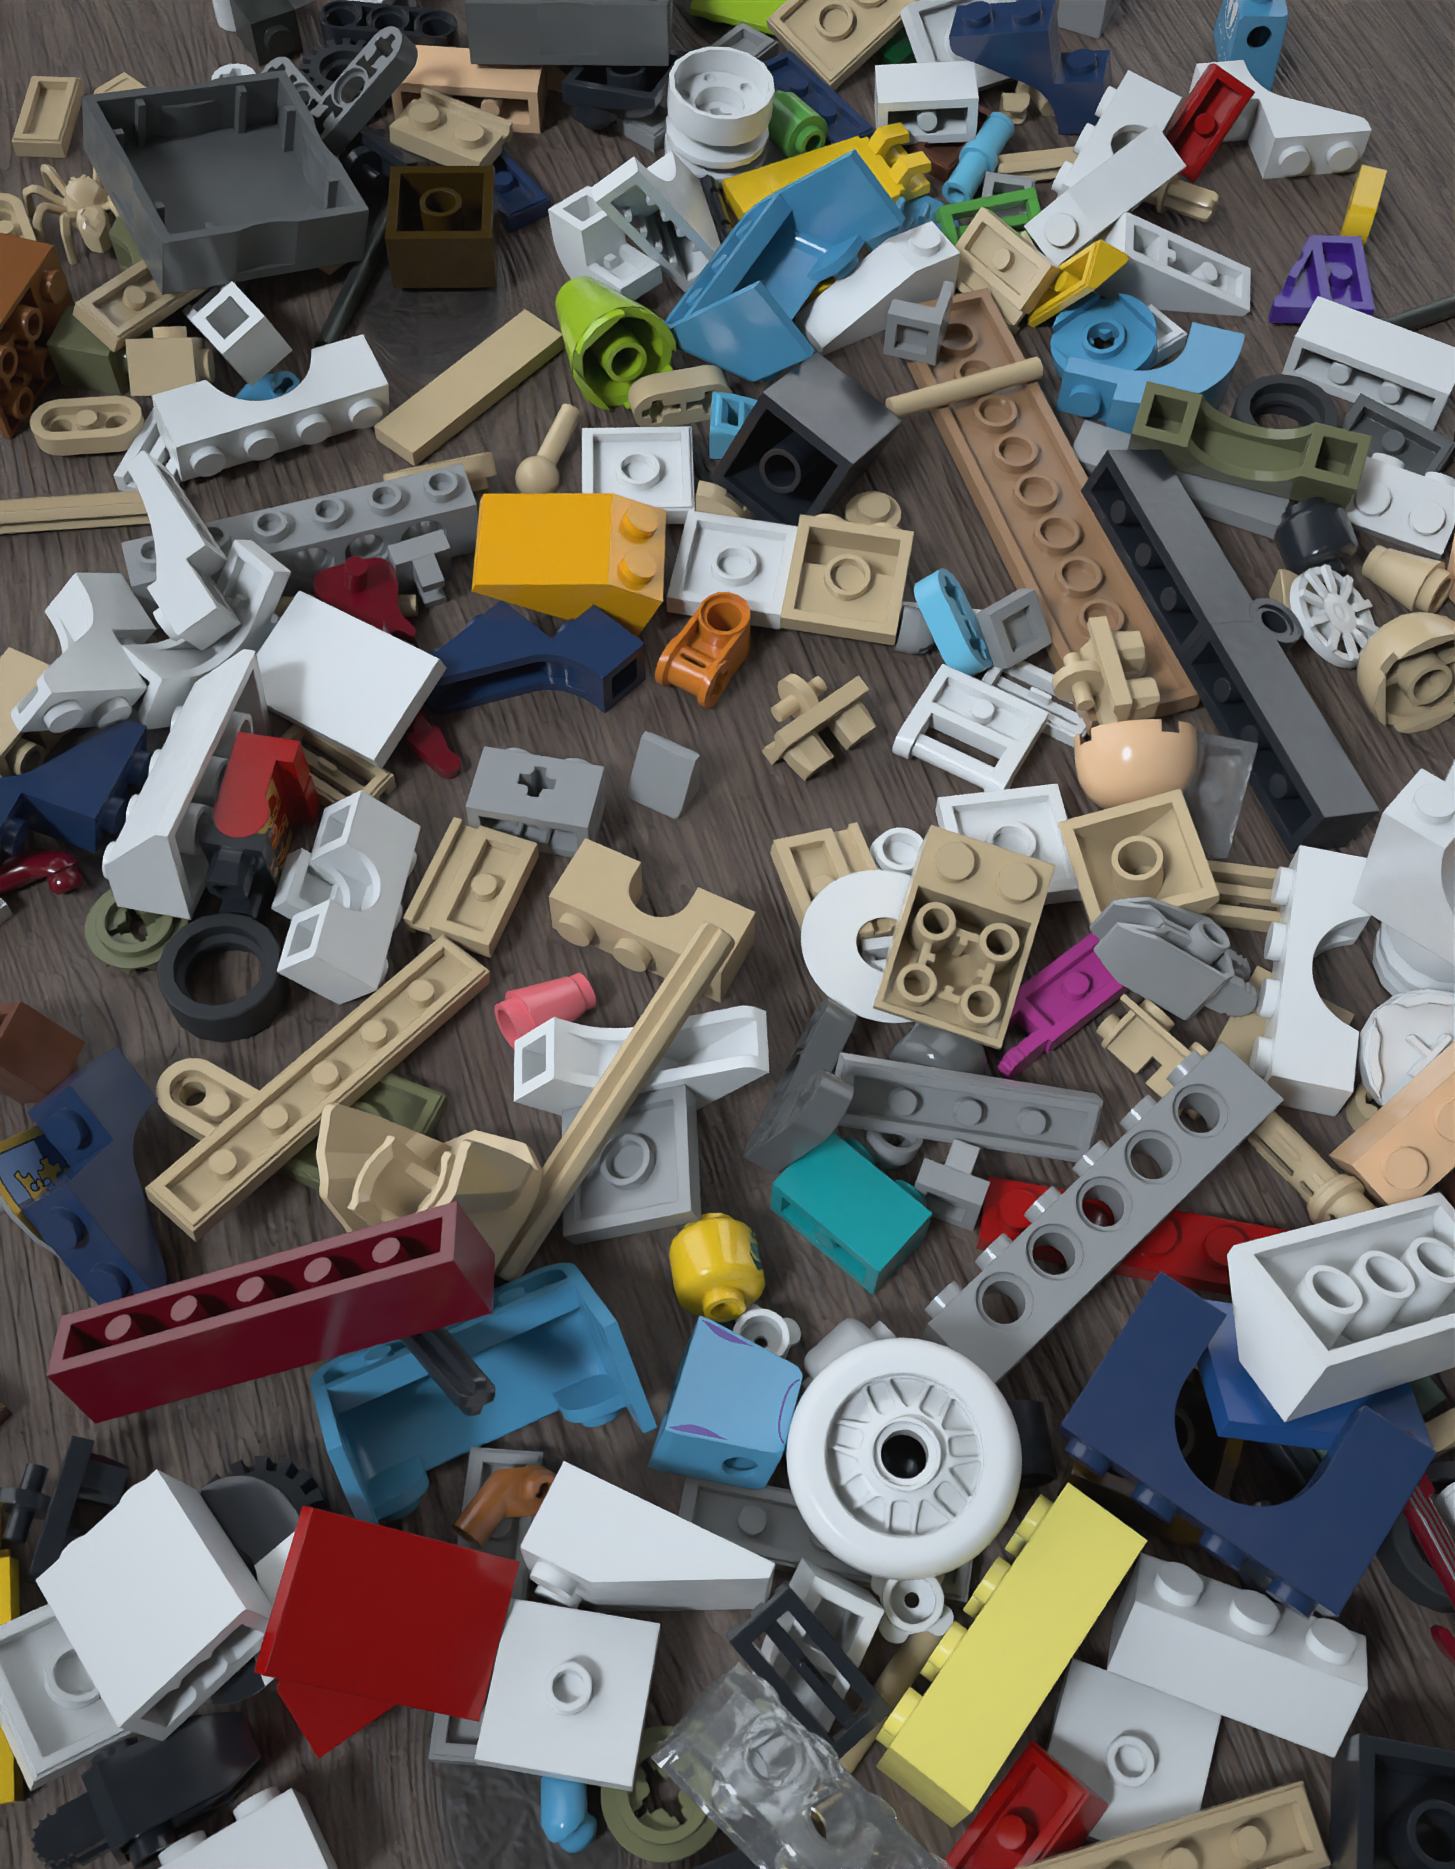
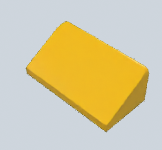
M1100 239L1059 265L1058 267L1061 271L1028 316L1027 325L1035 328L1095 290L1127 263L1129 256Z

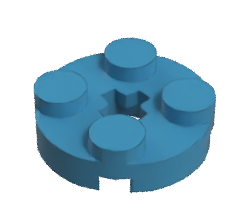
M1100 293L1085 295L1063 309L1056 317L1052 327L1053 335L1050 341L1052 365L1061 379L1063 378L1069 356L1134 371L1149 370L1158 357L1155 317L1142 301L1128 294L1118 293V299H1100ZM1100 337L1106 341L1111 337L1115 338L1113 346L1106 349L1094 348L1093 339Z

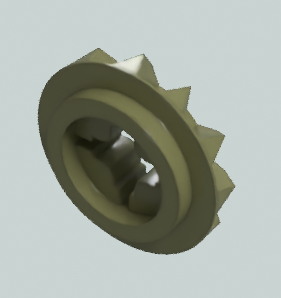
M110 889L90 909L85 922V938L90 950L105 968L113 966L121 969L127 975H130L134 969L143 967L156 971L165 945L180 928L188 924V919L117 907L112 889ZM136 912L138 918L143 919V922L148 925L146 927L148 936L145 937L146 940L140 942L139 939L136 940L134 935L130 933L132 931L130 923L133 922L130 913Z
M656 1726L644 1729L633 1791L601 1786L602 1811L613 1837L638 1859L671 1864L701 1851L716 1833L722 1822L726 1807L711 1800L709 1797V1792L720 1764L718 1757L711 1747L694 1733L682 1728ZM648 1764L654 1774L658 1772L665 1781L672 1780L677 1775L681 1778L688 1771L693 1773L685 1781V1787L678 1794L679 1804L682 1807L681 1814L686 1820L683 1825H680L675 1816L670 1817L662 1808L655 1810L652 1814L646 1812L639 1819L635 1816L637 1812L644 1808L643 1802L651 1794L649 1785L646 1782L648 1777L642 1769L644 1765Z

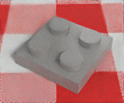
M686 1084L638 1094L563 1210V1237L574 1245L702 1220L696 1094ZM582 1106L562 1110V1137Z

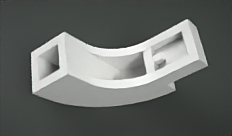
M234 540L216 586L241 624L203 651L182 638L177 642L169 638L152 644L122 645V648L148 687L131 707L132 712L128 719L146 725L147 729L170 727L176 707L184 705L196 681L243 649L256 651L257 654L280 620V617L274 611L291 571L254 541Z

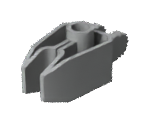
M1135 897L1113 900L1089 926L1090 931L1100 940L1094 947V952L1119 984L1183 1020L1194 1017L1204 1006L1221 1014L1226 1013L1227 1016L1230 1015L1233 1018L1236 1016L1242 1018L1243 1015H1249L1258 1006L1257 991L1254 985L1251 986L1247 982L1248 979H1251V970L1247 958H1243L1242 955H1237L1235 951L1228 949L1230 946L1228 936L1209 917L1151 897Z

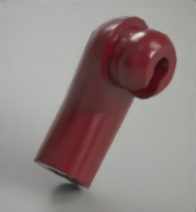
M40 848L30 849L17 856L5 859L0 868V896L45 877L47 882H49L50 890L54 894L61 895L78 888L83 884V876L76 867V864L80 862L71 852Z

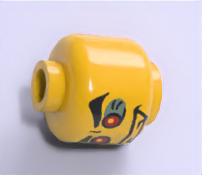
M723 1213L701 1215L702 1220L687 1223L672 1240L669 1249V1260L675 1294L680 1306L693 1315L703 1316L714 1322L732 1321L740 1317L746 1308L760 1298L765 1287V1277L755 1233L745 1223Z

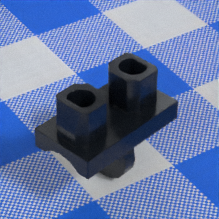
M367 126L360 130L347 145L345 151L339 156L340 163L358 193L370 190L384 201L388 199L391 166H430L429 160L415 153L407 154L390 143V134L385 130L373 131Z
M72 1435L52 1497L42 1494L49 1468L38 1464L29 1463L26 1465L19 1488L0 1487V1510L11 1513L2 1538L3 1540L25 1544L33 1519L44 1520L25 1580L26 1583L38 1585L36 1579L60 1558L62 1551L72 1541L88 1533V1531L68 1527L75 1502L111 1510L119 1503L129 1466L109 1457L91 1453L95 1440Z

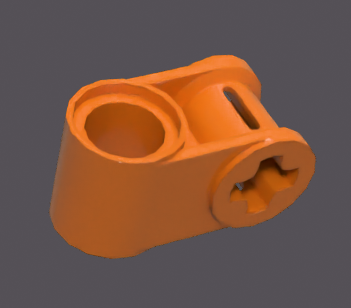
M717 592L703 600L700 607L678 636L674 637L662 652L655 670L656 683L664 687L673 684L696 696L699 705L708 709L713 707L724 693L730 679L750 653V607L746 600L731 592Z

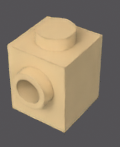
M185 326L152 327L153 338L125 339L131 396H152L203 380H207L209 383H213L215 380V363L211 349H205L204 338L187 337Z

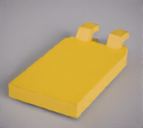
M901 122L878 127L870 140L868 137L860 139L859 136L723 179V197L738 220H740L749 209L766 196L856 149L896 204L899 197L905 198V202L930 192V183L923 174L931 171V162L923 151L911 154L906 152L901 144L909 142V132Z

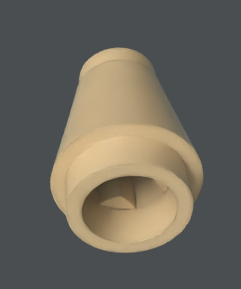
M1377 545L1370 552L1362 568V576L1370 579L1371 582L1412 613L1419 611L1436 613L1448 597L1455 579L1454 573L1445 570L1444 562L1391 548L1387 549L1381 545Z

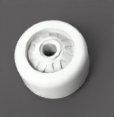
M914 1338L882 1339L857 1346L833 1360L814 1378L802 1395L794 1412L787 1440L786 1458L790 1488L795 1503L811 1532L828 1551L845 1564L863 1573L888 1580L909 1581L939 1576L953 1571L975 1558L990 1545L1003 1528L1014 1507L1019 1491L1022 1474L1021 1442L1012 1411L995 1383L976 1364L960 1353L931 1341ZM897 1435H908L921 1443L926 1453V1465L919 1475L910 1479H901L891 1475L885 1469L881 1460V1449L890 1438Z

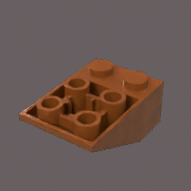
M0 233V431L3 438L11 440L23 420L30 416L33 405L46 384L53 380L57 373L46 344L67 306H75L54 245Z

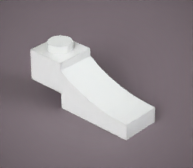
M143 450L126 462L125 466L143 499L154 537L156 581L147 587L159 606L153 614L158 624L172 640L177 642L182 638L203 651L241 624L211 578L214 573L224 567L227 558L170 470Z

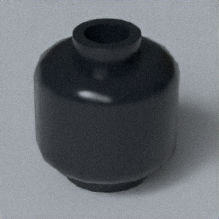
M1314 497L1288 508L1282 514L1283 522L1278 525L1274 534V540L1286 570L1300 575L1309 568L1321 567L1325 564L1330 565L1331 569L1341 576H1346L1348 573L1346 566L1355 559L1360 546L1342 505L1326 502L1324 497Z

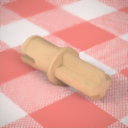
M1177 174L1144 201L1156 206V211L1161 214L1169 210L1202 222H1208L1216 212L1219 195L1214 191L1178 180Z

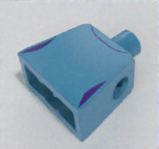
M699 1316L682 1354L647 1467L662 1472L752 1490L765 1488L782 1454H787L790 1424L795 1412L794 1409L803 1377L799 1367L724 1326Z

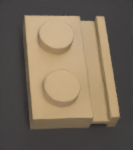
M424 87L421 90L420 99H413L389 126L390 143L444 166H491L501 154L502 145L505 142L510 143L512 140L513 122Z
M983 206L955 245V248L960 252L955 287L962 293L988 288L1010 332L1015 335L1020 329L1017 325L1026 313L1030 315L1061 271L1057 265L1006 222Z
M454 817L403 917L406 931L415 933L416 930L431 934L434 940H437L444 934L460 948L491 958L539 857L537 843L479 825L478 829L463 825L462 819Z
M857 822L849 824L846 830L833 832L832 828L776 839L773 841L770 852L800 930L802 929L803 919L809 905L826 886L843 876L855 872L877 870ZM876 918L868 921L860 928L857 934L856 946H860L861 939L877 938L885 935L893 936L897 920Z

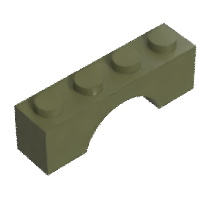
M118 215L109 231V235L121 272H123L143 258L121 217ZM67 306L46 344L61 384L122 396L129 382L126 345L114 353L73 315L75 306ZM160 321L153 327H161L162 321ZM152 327L135 339L152 338Z
M1147 381L1127 450L1161 449L1173 470L1300 502L1314 497H1324L1326 502L1341 504L1346 509L1358 489L1372 436L1317 422L1294 429H1273L1250 425L1220 413L1206 401L1203 394Z

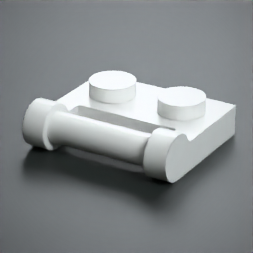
M942 664L898 732L892 752L908 760L915 756L983 788L984 792L1010 789L1016 774L1045 728L1049 712ZM930 726L1000 760L995 767H992L924 734Z

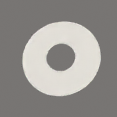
M867 870L843 876L826 886L813 899L806 911L801 929V947L811 976L821 990L833 1001L850 1012L870 1020L885 1023H906L913 1021L873 1008L883 971L869 966L861 958L856 946L857 934L860 928L868 921L876 918L898 920L911 876L895 871Z

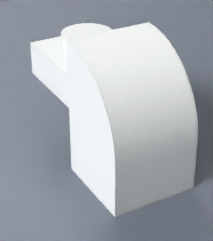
M590 186L584 187L548 209L554 245L570 279L579 276L592 277L633 301L663 282L661 265L626 242L625 232L595 203Z

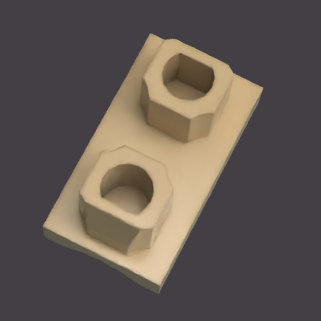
M1107 616L1089 618L1087 627L1091 638L1080 648L1079 653L1072 652L1064 656L1063 662L1065 666L1057 671L1052 678L1055 696L1065 702H1075L1077 709L1080 711H1086L1094 707L1099 725L1154 717L1160 702V694L1155 679L1148 677L1126 680L1124 672L1140 671L1145 660V646L1140 631L1111 632Z
M791 673L778 682L777 688L781 701L771 707V713L778 722L784 721L791 715L795 720L777 731L774 735L775 741L767 745L762 750V753L772 765L784 758L787 764L806 781L834 758V755L818 736L819 732L829 727L847 751L865 739L877 727L868 710L860 701L869 691V688L858 675L819 702L817 697L827 691L826 683L822 678L816 676L809 682H806L796 674Z

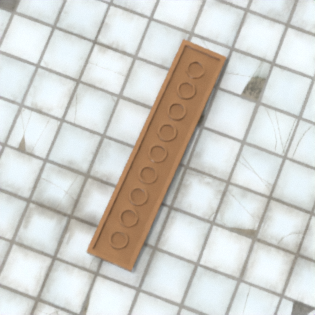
M988 288L953 295L950 322L935 366L908 359L904 360L918 388L922 389L1025 360ZM938 299L924 301L916 304L935 308ZM1029 381L930 409L929 411L1016 589L1027 588L1035 589L1053 642L1045 648L1056 671L1065 666L1063 662L1065 655L1072 652L1079 653L1080 648L1091 638L1087 627L1088 619L1107 616L1111 632L1140 631L1145 646V660L1140 671L1124 672L1126 680L1148 677L1155 679L1160 694V702L1155 716L1147 719H1154L1197 708L1200 700L1197 692L1081 493V489L1088 480V477L1037 381ZM1072 702L1079 718L1082 717L1086 725L1087 734L1091 735V728L1099 726L1095 708L1092 707L1089 710L1080 711L1077 709L1076 703Z

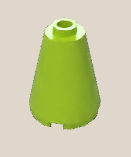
M579 276L569 280L561 287L556 297L555 308L577 388L586 400L600 409L610 410L608 406L624 405L627 410L631 409L627 396L634 382L651 374L673 370L670 361L672 350L676 352V341L668 325L655 312L592 277Z

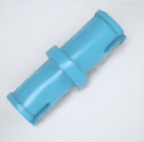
M992 112L991 115L986 117L983 126L974 140L967 142L961 149L957 167L948 181L942 186V194L950 204L972 200L977 189L985 179L986 171L995 172L999 162L997 156L1015 132L1014 123L1007 115L1001 112Z

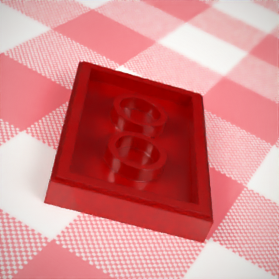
M302 1506L254 1672L267 1677L479 1722L520 1561L321 1509Z

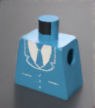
M1223 0L1213 31L1218 62L1244 60L1251 76L1268 91H1271L1288 22L1286 1ZM1247 38H1251V46L1247 43Z

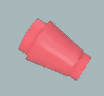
M578 972L569 977L565 976L508 991L505 995V1000L495 1005V1017L505 1040L515 1050V1040L553 1017L573 1023L584 1015L586 1011L596 1006V998L589 981L583 974Z

